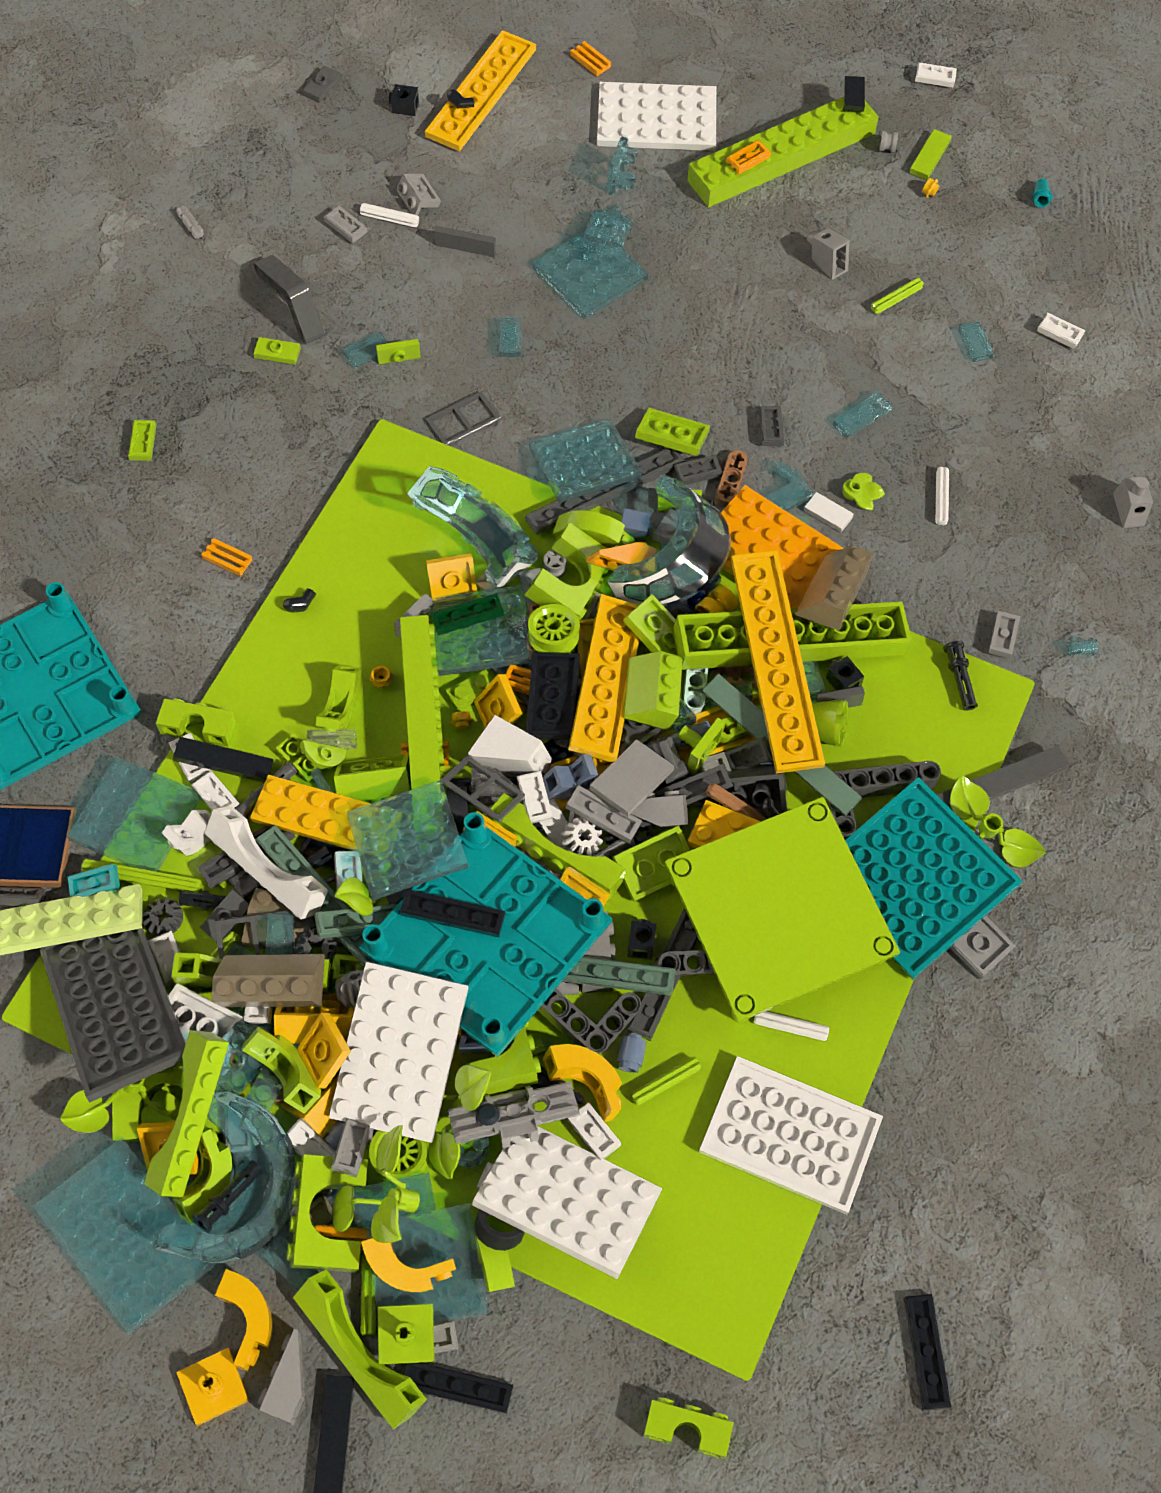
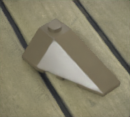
M256 888L248 906L247 916L290 909L279 902L268 890ZM291 911L296 945L301 934L309 929L304 919L296 917ZM286 916L256 920L260 949L272 950L275 949V946L290 945ZM311 916L310 919L312 922H314L315 917ZM250 921L245 922L241 941L242 945L254 947ZM334 937L337 946H345L338 937ZM309 940L308 943L313 944L315 947H321L323 945L322 943L325 940H322L318 944H315L314 942H311Z

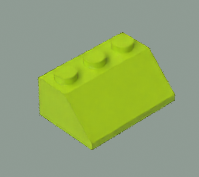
M658 651L629 658L623 718L665 730L671 727L679 716L683 657Z
M409 753L341 762L337 765L334 774L336 793L360 801L369 800L371 803L380 802L383 798L393 797V799L406 798L407 795L411 794Z

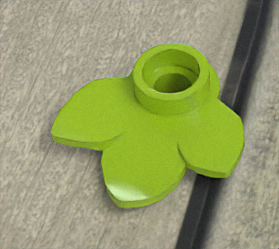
M858 473L853 479H849L843 484L842 493L844 497L855 501L862 509L873 510L872 500L880 499L885 495L882 487L872 482V475L868 473Z

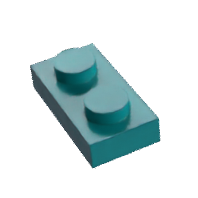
M114 864L67 877L70 897H85L101 891L108 892L120 889L117 865Z

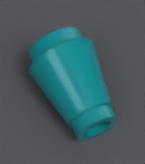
M1041 178L1036 181L1032 201L1037 207L1044 208L1050 204L1053 196L1048 181Z

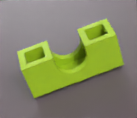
M164 699L156 725L160 734L179 738L184 736L189 726L202 724L204 725L202 734L206 743L229 747L236 726V719L233 711L225 707L212 708L203 703L191 704L185 703L181 699Z
M658 1397L657 1401L652 1400L643 1437L670 1445L674 1430L679 1426L688 1425L698 1433V1453L724 1460L727 1457L734 1422L728 1421V1416L721 1413L712 1412V1415L709 1416L702 1414L701 1408L692 1405H685V1408L674 1406V1401Z

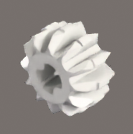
M575 818L573 823L568 822L565 825L566 831L561 833V837L566 839L562 842V846H569L568 851L591 856V853L595 854L599 851L598 846L603 843V840L599 838L602 830H595L596 825L593 823L589 825V821L583 819L581 822L579 818ZM581 835L585 838L583 841L579 839Z

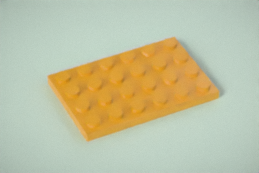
M746 485L721 512L728 524L730 538L728 551L720 567L734 576L731 564V557L733 555L777 550L790 608L799 607L825 555L843 549L834 541ZM718 515L710 526L722 536H725L724 526Z

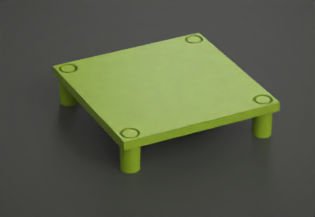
M824 797L665 861V866L670 874V883L676 888L729 1003L731 1016L737 1023H744L755 1015L871 966L881 965L886 960L900 954V950Z

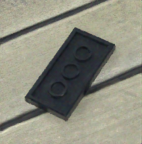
M533 652L526 732L537 739L570 740L577 706L580 653Z

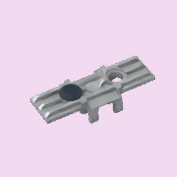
M570 1081L534 1090L530 1085H527L522 1090L491 1097L489 1094L484 1095V1101L473 1111H466L463 1106L448 1109L456 1144L499 1134L502 1149L510 1147L511 1138L528 1134L530 1142L539 1140L537 1125L580 1115ZM527 1099V1101H524V1102H520V1103H516V1104H510V1105L503 1106V1107H498V1108L496 1107V1106H499V1105L508 1104V1103L517 1102V1101H521V1100ZM541 1101L546 1103L547 1107L545 1110H535L536 1103Z

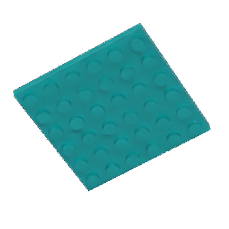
M919 777L845 840L900 950V954L892 959L912 980L1023 882Z

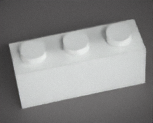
M177 983L168 997L185 1043L190 1030L212 1032L229 1042L224 1058L225 1062L228 1052L235 1044L243 1017Z

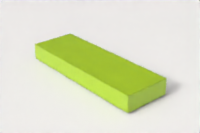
M934 129L910 168L909 173L928 181L951 142L952 136Z

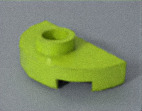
M306 740L300 742L302 754H305L312 762L311 765L319 769L330 770L339 765L346 756L347 749Z

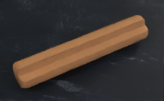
M716 783L709 784L706 794L726 808L761 822L766 820L761 812Z

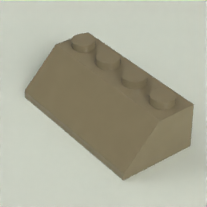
M849 546L825 555L795 615L840 631L868 573L873 553Z
M225 955L213 975L211 1002L221 1007H321L325 955Z

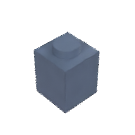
M625 508L621 521L625 524L624 531L635 538V542L646 543L647 536H652L654 523L650 522L651 513Z

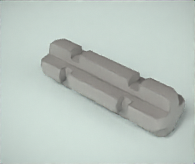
M183 205L180 208L178 207L176 209L177 215L187 229L192 232L193 237L196 239L203 237L202 227L198 225V222L187 207Z

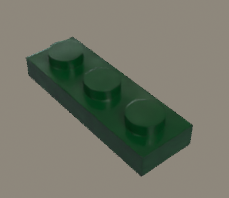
M498 593L431 613L438 636L505 616Z

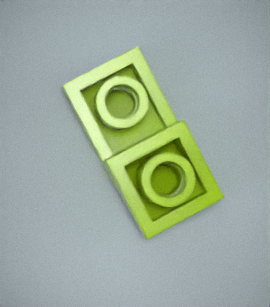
M293 733L278 745L275 750L286 762L288 761L296 768L297 773L304 780L309 782L324 769L311 765L312 762L301 752V740Z
M475 1236L478 1263L482 1264L486 1292L515 1287L508 1251L494 1250L487 1247Z

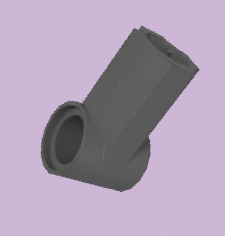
M670 735L661 737L651 743L655 753L674 765V771L664 780L666 787L689 778L683 760L679 758Z

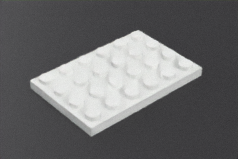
M600 82L597 146L715 151L716 86Z
M366 962L347 1040V1045L351 1052L341 1065L329 1118L344 1122L346 1118L367 1124L370 1128L389 1132L398 1125H403L402 1136L432 1143L469 986Z
M737 1056L699 1153L847 1215L883 1116Z
M538 1127L539 1140L530 1142L528 1134L512 1137L510 1147L503 1148L473 1199L472 1205L618 1279L662 1188L609 1161L600 1160L596 1155Z

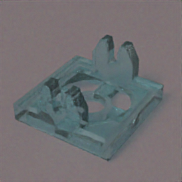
M622 136L609 164L608 193L615 196L618 188L625 190L633 189L634 183H636V177L632 173L625 172L627 164H634V157L638 156V151L628 147L629 138Z

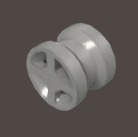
M882 130L879 151L889 150L891 153H895L898 132L891 134Z
M554 550L548 551L543 560L544 569L556 578H560L566 572V558Z

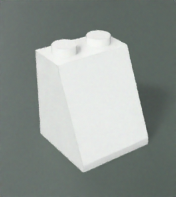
M496 715L468 752L470 758L497 776L517 777L541 771V774L549 770L552 761L541 740Z

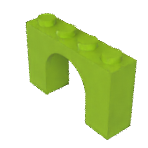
M569 522L559 534L551 549L566 558L578 569L582 580L581 586L568 585L545 569H542L533 579L524 595L539 606L547 604L564 605L573 610L579 620H581L587 611L584 608L585 605H589L596 595L593 593L594 589L597 590L604 580L601 577L602 574H606L609 569L588 563L587 558L599 550L607 548Z
M529 1022L515 1036L511 1047L499 1055L498 1058L495 1056L470 1063V1065L492 1071L485 1095L538 1083L537 1073L541 1072L538 1057L533 1058L531 1050H535L533 1036L526 1033L525 1028H529Z
M172 1067V1072L160 1071L146 1077L143 1086L146 1088L148 1099L150 1100L158 1090L167 1086H179L183 1089L184 1067ZM221 1071L204 1125L212 1128L216 1134H223L222 1097L215 1094L216 1092H222ZM121 1091L112 1101L113 1141L119 1143L140 1141L137 1127L142 1123L140 1118L141 1111L147 1106L140 1092L128 1094L125 1091Z
M304 1154L300 1161H296L294 1177L299 1178L298 1189L294 1188L292 1194V1205H296L295 1216H291L289 1232L293 1233L292 1244L288 1243L286 1260H291L290 1268L327 1269L328 1271L356 1272L359 1269L361 1241L335 1240L322 1236L313 1227L309 1211L312 1199L323 1190L341 1189L349 1185L353 1186L354 1190L362 1191L366 1187L368 1160L362 1159L357 1177L332 1171L331 1167L334 1157Z

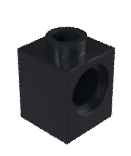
M395 84L393 92L389 93L388 103L392 106V113L416 116L419 105L418 87Z
M846 656L841 660H834L828 666L826 679L835 690L862 686L864 675L851 659ZM839 674H845L848 677H842Z
M646 919L631 921L627 957L652 960L656 923H651V921ZM645 935L648 937V940L641 942L636 939V936Z

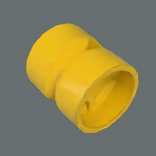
M718 585L708 594V597L702 599L695 606V609L702 614L733 612L739 603L730 589L726 586Z

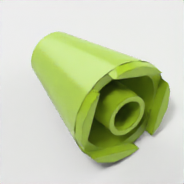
M841 699L812 703L820 741L836 747H842L846 735L844 728L848 721V702Z

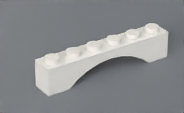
M226 806L213 809L204 834L215 845L225 851L231 859L235 860L247 873L253 876L262 887L271 892L296 917L304 919L315 916V912H320L328 892L313 876L292 875L274 865L257 845L247 819L234 807Z

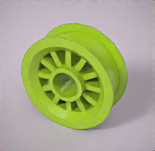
M543 605L534 610L529 617V643L538 652L568 653L575 648L579 641V618L573 610L564 605Z
M378 1130L370 1143V1161L374 1171L382 1180L394 1184L384 1176V1170H378L376 1165L378 1145L385 1134L388 1133ZM406 1136L403 1141L401 1140V1148L405 1149L406 1153L402 1158H399L397 1171L391 1173L393 1177L400 1182L409 1183L423 1173L429 1156L426 1141L411 1138L413 1141L408 1143L410 1137ZM408 1161L413 1164L411 1167L408 1165ZM404 1165L406 1170L401 1171V1166Z

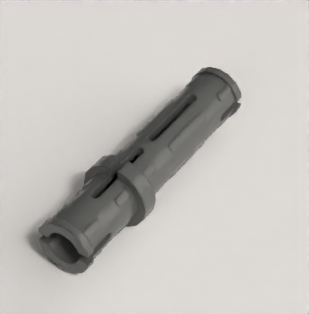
M287 761L272 776H281L282 779L289 780L297 773V770ZM264 784L256 791L252 790L249 793V797L236 808L246 819L252 814L256 802L252 806L250 804L259 797Z

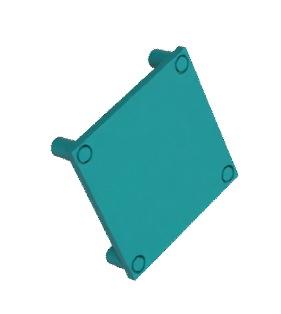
M53 582L46 587V594L49 600L0 625V790L142 714L141 709L72 598L59 582Z
M473 812L464 818V832L411 890L505 911L506 916L500 937L401 916L400 909L403 898L379 926L372 924L363 930L364 943L359 948L363 954L376 964L468 985L469 989L459 1028L498 1058L612 923V917L603 911V905L599 900L593 898L585 899L486 827L482 815Z

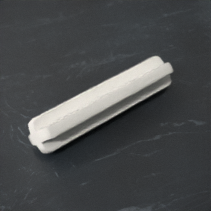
M362 203L360 207V214L363 216L410 227H417L419 223L418 215Z
M938 467L936 472L935 522L937 525L944 526L948 521L949 469L947 467Z
M767 1011L754 1017V1023L757 1025L826 1041L828 1038L829 1027Z

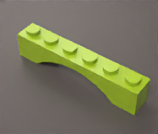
M503 793L490 809L500 814L514 799ZM519 803L501 822L496 821L487 814L489 819L517 836L516 847L527 851L534 859H539L546 863L555 872L563 874L566 868L572 867L611 894L607 902L623 883L626 869L608 857L579 855L564 850L546 839L532 824L523 804Z
M175 952L171 977L175 984L178 983L184 987L212 988L213 975L222 959L199 953ZM325 959L322 993L330 994L332 967L329 959Z
M189 1031L182 1055L184 1085L179 1113L167 1141L160 1151L152 1157L144 1182L147 1187L160 1196H184L229 1042L212 1032Z
M327 1269L308 1278L294 1295L293 1299L391 1428L395 1429L416 1413L427 1400L410 1377L399 1374L385 1365H379V1360L365 1347L350 1321L343 1290Z

